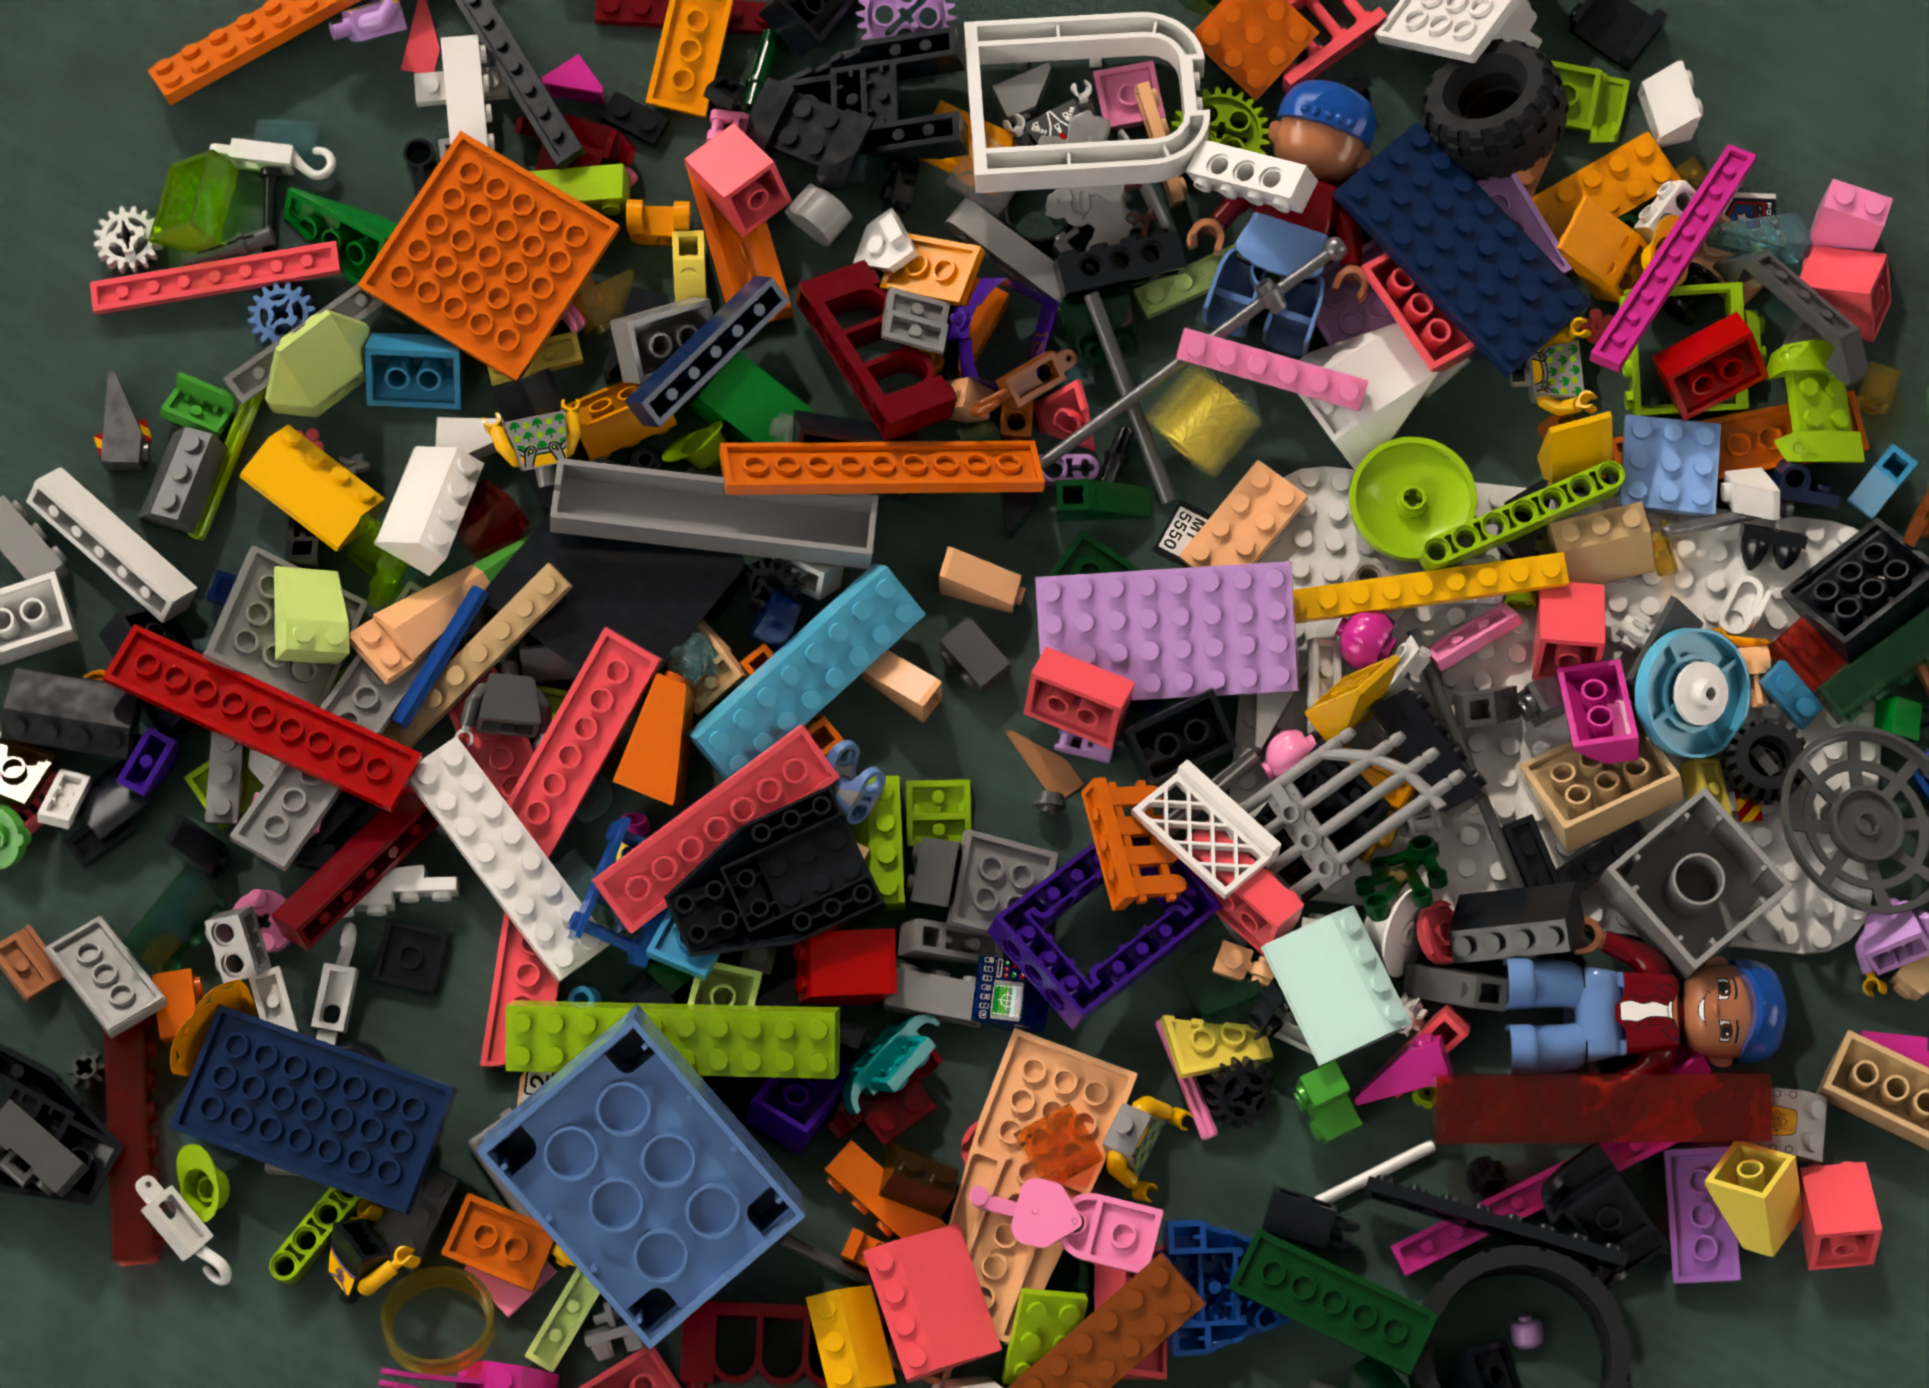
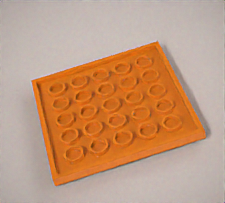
M460 131L358 283V287L370 296L516 382L522 379L620 230V226Z

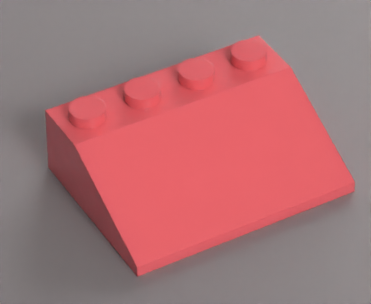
M959 1223L894 1240L863 1251L907 1384L1002 1351Z

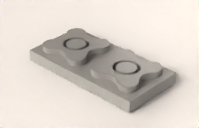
M101 915L44 948L47 957L111 1039L168 1005L166 997Z

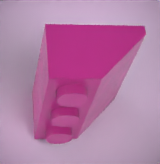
M1621 659L1556 668L1573 750L1604 764L1638 760L1639 736Z

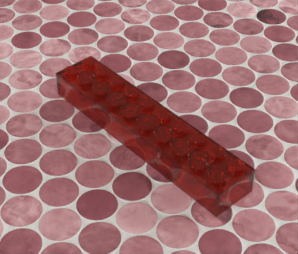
M1766 1072L1432 1074V1141L1436 1144L1772 1141L1771 1074Z

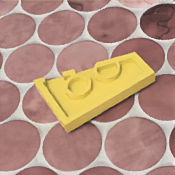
M1162 1015L1160 1019L1179 1079L1222 1071L1219 1064L1223 1063L1229 1067L1231 1065V1057H1235L1242 1062L1243 1057L1248 1056L1253 1062L1257 1059L1262 1063L1270 1062L1274 1057L1267 1035L1254 1040L1253 1038L1258 1030L1250 1028L1249 1025L1229 1022L1224 1024L1206 1023L1204 1019L1196 1018L1181 1020L1175 1019V1016Z

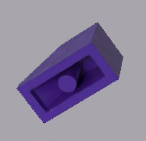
M147 727L118 776L116 783L146 797L167 778L180 756L181 750L177 740Z

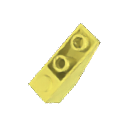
M704 230L672 231L675 302L690 297L707 298Z

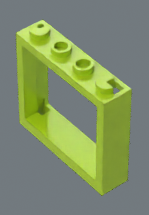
M1743 282L1675 286L1669 295L1684 296L1724 293L1725 317L1737 312L1744 321ZM1632 289L1623 290L1624 296L1619 297V308ZM1637 344L1622 367L1623 377L1628 378L1629 391L1624 392L1625 409L1630 410V415L1637 416L1679 413L1674 404L1642 406L1639 346ZM1748 388L1730 397V400H1724L1705 411L1749 409Z

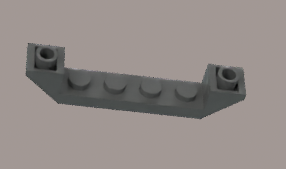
M1769 250L1734 254L1714 263L1712 268L1728 283H1745L1755 278L1757 282L1763 284L1776 295L1780 302L1792 309L1802 321L1815 329L1825 341L1831 343L1835 348L1825 367L1835 374L1838 380L1849 386L1868 376L1869 368L1860 329Z

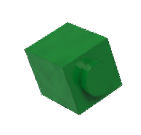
M1897 696L1876 701L1874 728L1896 734L1911 743L1917 742L1920 735L1922 704Z

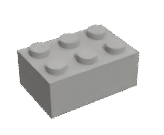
M690 297L610 320L623 382L643 384L713 316L710 299Z

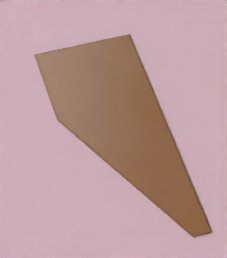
M1013 730L1006 732V735L1046 791L1062 793L1065 798L1084 785L1066 759Z

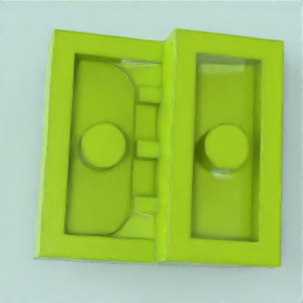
M970 779L906 780L907 846H914L915 842L921 843L922 837L961 843L963 832L966 829L971 830Z

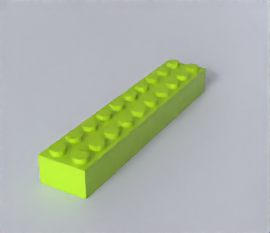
M513 1000L506 1005V1071H560L638 1004L700 1076L835 1079L839 1074L840 1007Z

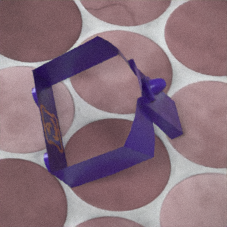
M982 278L971 297L970 304L967 306L950 307L947 320L949 326L946 342L959 341L962 378L969 377L995 391H999L997 383L979 378L974 364L972 338H969L968 334L976 307L984 302L988 294L998 284L1042 304L1026 362L1045 352L1050 331L1057 322L1056 310L1059 302L1008 278ZM1038 367V368H1037V371H1036V374H1037V377H1038L1039 380H1040V373H1039L1040 367Z

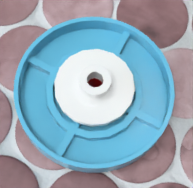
M1680 628L1660 637L1645 654L1635 683V709L1640 724L1648 738L1662 751L1678 757L1704 758L1726 748L1735 733L1743 726L1749 710L1751 687L1744 658L1727 637L1714 630Z

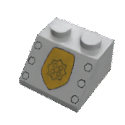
M1751 1087L1747 1142L1796 1156L1797 1164L1823 1162L1828 1097L1804 1090Z

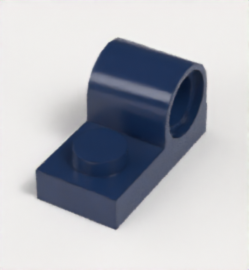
M1782 459L1777 463L1772 481L1780 489V499L1838 508L1840 495L1832 488L1831 484L1813 481V484L1810 485V472L1801 462H1787L1785 459ZM1793 469H1799L1798 477L1794 481L1787 482V473Z

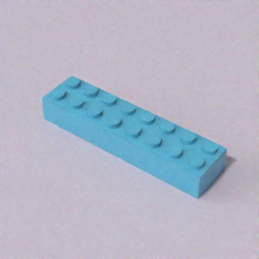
M874 563L686 733V736L725 781L797 726L808 723L926 615L925 612L887 566Z

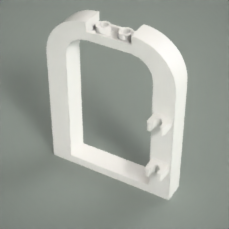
M1130 12L964 22L976 193L1162 182L1185 173L1202 141L1209 140L1210 109L1203 110L1202 97H1196V91L1200 90V78L1204 77V52L1196 36L1185 25L1173 18L1151 12ZM1155 56L1168 61L1176 69L1180 84L1183 122L1178 130L1168 136L1153 139L986 148L980 65L1015 63L1016 72L1028 71V62L1089 59V68L1102 67V58Z

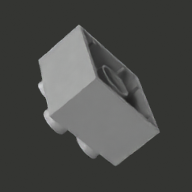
M1706 787L1701 789L1611 864L1595 885L1642 940L1665 955L1671 965L1672 974L1677 977L1682 985L1692 974L1704 967L1709 960L1720 954L1777 906L1794 887Z

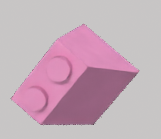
M1832 179L1818 206L1800 261L1803 262L1805 257H1809L1813 246L1873 252L1884 228L1893 198Z

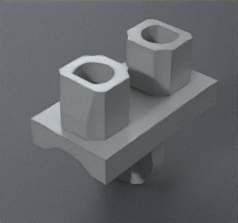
M608 1302L603 1303L605 1313L593 1316L595 1325L606 1322L608 1324L584 1330L586 1346H591L597 1361L614 1356L611 1340L623 1337L627 1352L644 1348L643 1341L623 1319L616 1321V1319L622 1317L612 1309Z

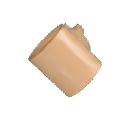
M1767 645L1737 648L1744 658L1749 673L1751 687L1749 706L1750 708L1765 707L1768 705L1767 693L1758 682L1771 669L1769 648Z

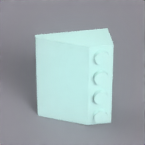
M1354 905L1329 914L1261 946L1264 956L1318 1066L1386 1039L1412 1024Z

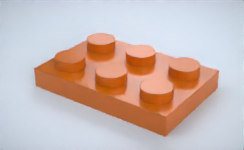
M467 1193L441 1255L534 1293L555 1241L536 1220Z

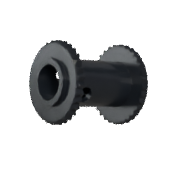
M1691 262L1688 267V277L1681 286L1720 283V281L1704 266ZM1706 294L1668 296L1661 308L1679 323L1691 326L1697 321L1692 311Z

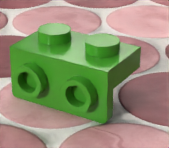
M179 372L176 376L175 389L160 408V417L183 427L213 433L219 438L234 417L236 397L225 389Z

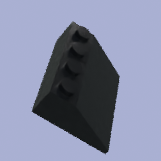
M1878 517L1781 591V596L1822 643L1849 667L1929 606V557L1918 548L1902 542L1904 537Z

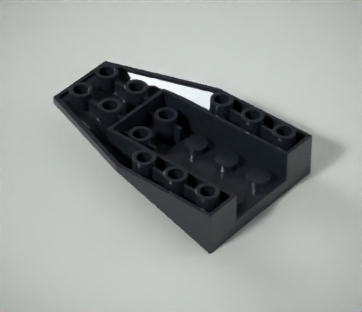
M830 785L740 826L664 896L691 957L792 946L887 909Z

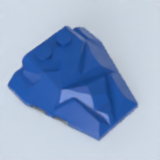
M1201 1220L1165 1221L1162 1234L1163 1249L1159 1251V1254L1161 1252L1165 1254L1207 1303L1167 1338L1171 1356L1207 1355L1215 1352L1217 1349L1238 1343L1247 1337L1266 1332L1292 1321L1228 1289L1253 1238L1238 1234L1239 1232L1225 1230L1209 1225L1208 1222Z

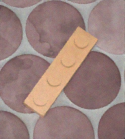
M1149 81L1137 84L1134 93L1148 138L1153 139L1170 135L1165 117L1160 118L1157 107L1160 106V99L1156 88L1151 89ZM1175 177L1162 181L1170 208L1182 205L1185 201L1184 195H1188L1184 178Z

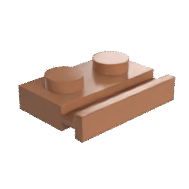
M30 924L0 942V969L26 1003L52 988L60 980H64V977L47 957L44 951L46 945Z

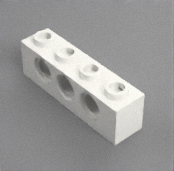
M1208 140L1202 141L1185 171L1194 181L1193 185L1203 192L1217 191L1230 199L1244 198L1254 205H1271L1284 213H1289L1290 210L1303 213L1318 182L1307 165Z

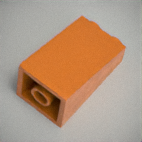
M667 670L665 676L659 673L655 675L612 782L671 806L682 808L685 800L691 742L686 733L692 729L696 689L688 686L690 679Z

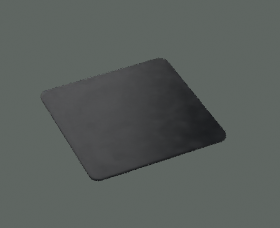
M602 457L596 458L592 461L598 463L614 464L609 459ZM549 512L486 587L485 591L488 593L486 602L499 612L547 563H551L573 587L527 633L580 671L604 627H608L663 659L652 677L651 683L656 673L663 669L744 569L745 561L741 554L550 532Z

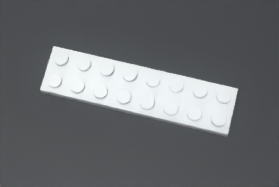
M457 736L421 760L409 782L410 786L557 983L611 945L583 932L581 939L573 941L567 938L570 933V929L567 928L569 919L575 910L579 912L582 905L581 901ZM590 916L589 920L596 923L593 917Z

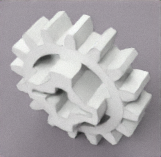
M120 206L119 214L115 215L112 211H109L110 219L108 221L99 220L103 229L94 230V235L98 239V241L94 242V247L97 251H100L98 253L102 262L107 261L106 264L109 269L112 270L118 265L120 273L124 274L126 269L130 267L133 273L136 274L138 271L137 266L142 265L145 269L149 268L147 262L149 258L157 261L158 257L154 251L163 249L161 241L158 240L163 238V234L160 229H157L159 226L155 218L150 219L147 210H144L139 215L136 206H133L130 212H126L124 207ZM132 223H137V224H140V225H142V226L136 227V226L133 225ZM128 231H129V233H130V235H131V237H130V242H129V249H128V247H127V245H126V243H127V238H128V233H127ZM121 253V254H123L125 257H120V256H117V255H115V254Z

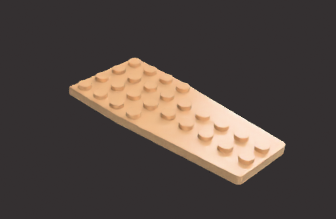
M1014 1028L980 1115L948 1224L950 1226L959 1223L1000 1342L1008 1345L1021 1288L1045 1290L1064 1248L1060 1240L1043 1249L1018 1242L1011 1230L1013 1217L975 1208L969 1199V1192L975 1186H983L991 1196L1017 1202L1022 1185L1029 1179L1041 1178L1061 1184L1070 1199L1080 1194L1091 1193L1108 1154L1103 1149V1140L1122 1103H1128L1138 1073Z

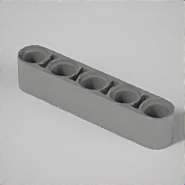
M964 198L945 221L946 227L966 244L981 246L985 251L984 257L1021 285L1059 302L1057 311L1064 313L1076 299L1062 301L1053 268L1055 261L972 200Z

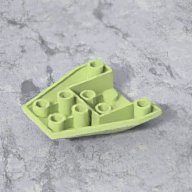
M326 309L321 314L316 313L309 317L305 322V326L296 333L291 332L285 335L275 348L265 394V400L270 410L276 414L319 417L366 381L364 348L371 332L369 326L365 322Z

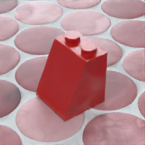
M895 929L830 931L796 944L793 947V956L797 961V975L794 980V988L796 993H798V1003L871 1006L897 994Z

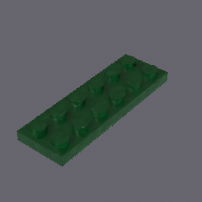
M1258 1228L1228 1287L1230 1291L1410 1377H1412L1440 1319L1439 1313Z

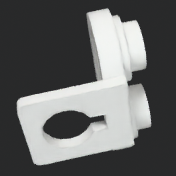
M1749 575L1739 577L1733 583L1719 612V627L1727 635L1732 636L1741 635L1748 628L1753 630L1768 603L1772 591L1767 590L1764 595L1763 585L1757 578Z

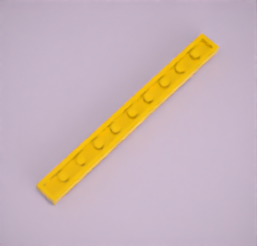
M1564 552L1294 589L1295 622L1299 624L1349 617L1361 612H1385L1566 587L1569 585Z

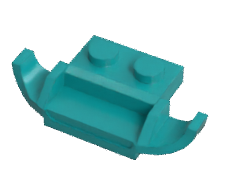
M920 1014L902 1021L897 1026L888 1025L847 1069L850 1077L844 1084L842 1099L849 1114H858L861 1110L858 1104L861 1092L865 1095L874 1096L878 1091L897 1092L905 1087L909 1081L908 1077L915 1069L922 1067L929 1060V1054L936 1047L929 1037L920 1036L917 1030L923 1024L929 1027H937L941 1022L934 1016Z

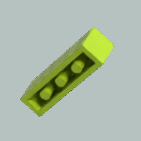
M623 163L563 168L562 170L529 171L598 213L617 215L620 212L626 211L627 199H630L631 177Z

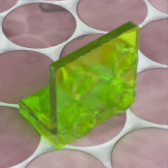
M364 513L359 519L346 556L373 577L369 584L371 591L366 602L377 609L399 591L409 564L374 545L382 524L369 514Z

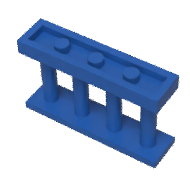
M623 817L618 819L617 822L613 821L606 834V839L609 842L593 878L616 862L615 857L621 843L635 848L646 840L627 831L632 820L631 818ZM591 881L579 912L575 910L569 919L567 928L570 929V933L567 938L573 941L581 939L583 932L626 951V955L629 956L626 963L627 966L636 970L646 968L649 961L646 950L669 908H665L641 926L638 937H633L631 940L589 920L596 902L610 908Z

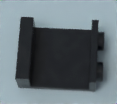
M1586 0L1583 5L1578 3L1568 17L1571 19L1568 32L1629 72L1662 30L1668 14L1657 8L1651 16L1629 0Z

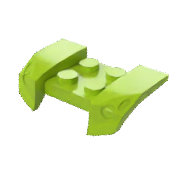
M1551 60L1561 77L1569 101L1567 123L1564 128L1589 132L1587 144L1618 141L1631 80L1607 76L1606 73H1602L1603 70Z
M1807 340L1785 344L1771 354L1766 369L1769 377L1765 380L1785 377L1793 431L1786 436L1775 439L1774 442L1787 462L1864 463L1861 432L1852 431L1845 383L1838 380L1835 374L1825 367L1835 348L1825 340Z

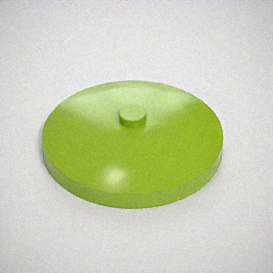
M1401 437L1380 444L1360 462L1350 484L1349 511L1356 530L1374 550L1395 560L1420 562V553L1428 539L1474 519L1477 508V490L1469 468L1453 450L1431 439ZM1464 537L1457 538V543L1459 544ZM1433 549L1427 552L1431 559L1443 556L1438 550Z

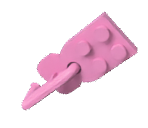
M1032 1178L1026 1181L1020 1189L1017 1202L991 1196L983 1186H975L969 1192V1199L975 1208L1013 1217L1011 1225L1012 1234L1022 1244L1043 1249L1060 1240L1063 1248L1071 1256L1079 1260L1137 1274L1152 1261L1164 1210L1096 1193H1084L1070 1199L1061 1184L1041 1178Z

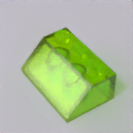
M214 149L169 165L148 241L155 245L195 253L219 245L222 239L225 219L229 213L231 197L236 187L239 169Z

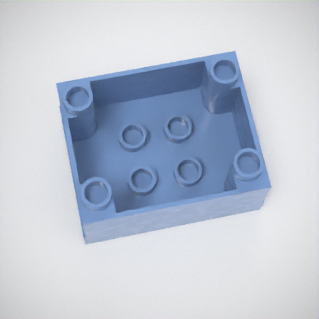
M638 1004L484 1135L483 1142L478 1146L477 1150L478 1155L649 1349L654 1347L806 1217L801 1191Z

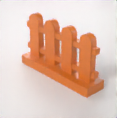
M1106 777L1093 778L1081 791L1112 911L1125 910L1135 899L1137 905L1145 904L1148 901L1147 898L1165 897L1166 902H1174L1177 896L1187 887L1184 877L1179 874H1170L1168 866H1171L1178 857L1133 816L1125 817L1123 809L1134 808L1158 788L1154 785H1146L1145 780H1138L1135 786L1117 787L1116 781L1107 783ZM1152 807L1144 811L1151 819L1163 820V815H1154ZM1149 837L1151 845L1133 846L1131 838ZM1157 867L1159 875L1141 876L1139 868Z

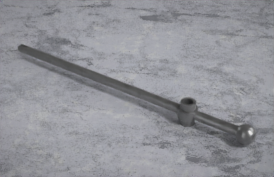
M1338 236L1327 239L1324 243L1323 251L1278 284H1274L1270 278L1259 282L1254 288L1258 294L1257 299L1217 327L1209 335L1224 339L1263 309H1269L1272 315L1279 313L1288 305L1284 299L1285 293L1330 260L1340 261L1344 259L1348 248ZM1174 359L1042 455L1039 458L1042 471L1190 363Z

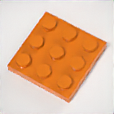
M1221 0L1192 33L1200 42L1204 54L1251 98H1254V101H1257L1320 32L1286 0Z

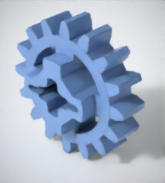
M274 282V290L269 291L264 286L262 287L264 296L254 295L252 297L257 305L248 307L249 313L254 317L247 320L250 327H255L252 330L254 337L262 336L260 341L263 346H267L270 342L273 344L284 336L281 335L282 333L290 332L310 316L317 313L315 306H309L313 302L310 295L303 297L304 291L302 287L299 286L293 291L291 283L287 282L284 289H280L278 283ZM299 305L303 311L302 321L296 316ZM263 312L268 316L265 328L262 324ZM287 313L288 315L286 319L281 317L278 320L276 317L278 314L284 316Z

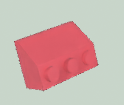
M1045 647L1031 672L1024 715L1112 750L1131 704L1135 682L1096 667L1093 664L1068 656L1063 652Z

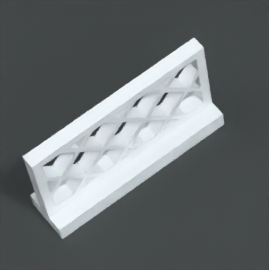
M1188 759L1178 767L1175 775L1131 811V815L1224 900L1264 866L1267 868L1277 860L1282 845ZM1177 786L1186 794V801L1168 800V791ZM1149 807L1163 808V820L1151 819L1144 811ZM1168 808L1186 809V821L1168 820ZM1191 809L1204 810L1209 815V822L1191 821ZM1168 828L1187 829V841L1171 838ZM1191 829L1209 830L1210 842L1192 841ZM1215 831H1227L1233 837V844L1215 843ZM1192 849L1210 850V862H1198L1192 857ZM1215 851L1233 852V864L1215 863ZM1238 852L1251 853L1258 860L1252 865L1238 864ZM1216 871L1234 872V880L1225 887L1216 878Z

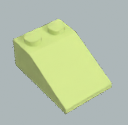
M275 566V660L338 665L349 655V621L338 571Z

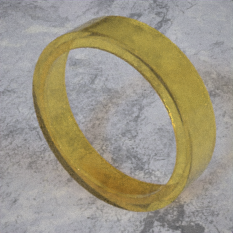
M432 1266L407 1275L391 1289L382 1307L381 1325L386 1347L391 1356L401 1366L414 1373L446 1376L467 1369L486 1353L494 1339L496 1317L491 1294L479 1278L460 1268ZM436 1287L456 1288L473 1296L484 1310L486 1328L478 1341L464 1352L449 1358L431 1360L412 1356L396 1345L393 1336L394 1320L400 1308L412 1296Z

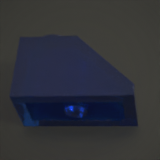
M773 591L746 633L745 638L759 646L765 643L772 652L778 651L784 646L794 630L802 605Z

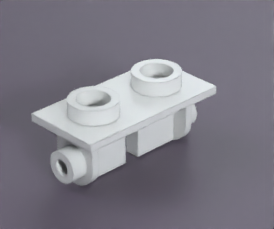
M1411 635L1405 643L1398 646L1394 655L1397 654L1400 661L1385 699L1407 688L1409 689L1413 681L1405 676L1407 672L1418 677L1431 661L1429 657L1432 652L1425 646L1419 648L1414 637Z

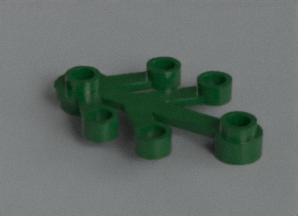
M1428 835L1416 836L1410 840L1406 851L1372 859L1370 861L1372 875L1361 876L1355 880L1356 893L1359 896L1365 897L1363 900L1365 913L1372 921L1381 922L1389 917L1391 902L1406 883L1413 890L1412 897L1415 907L1427 908L1433 904L1432 891L1425 887L1417 872L1421 864L1428 871L1427 878L1431 888L1441 889L1447 886V872L1445 869L1440 868L1435 859L1439 855L1440 850L1433 837ZM1405 863L1403 866L1390 869L1391 866ZM1390 882L1383 892H1375V886Z

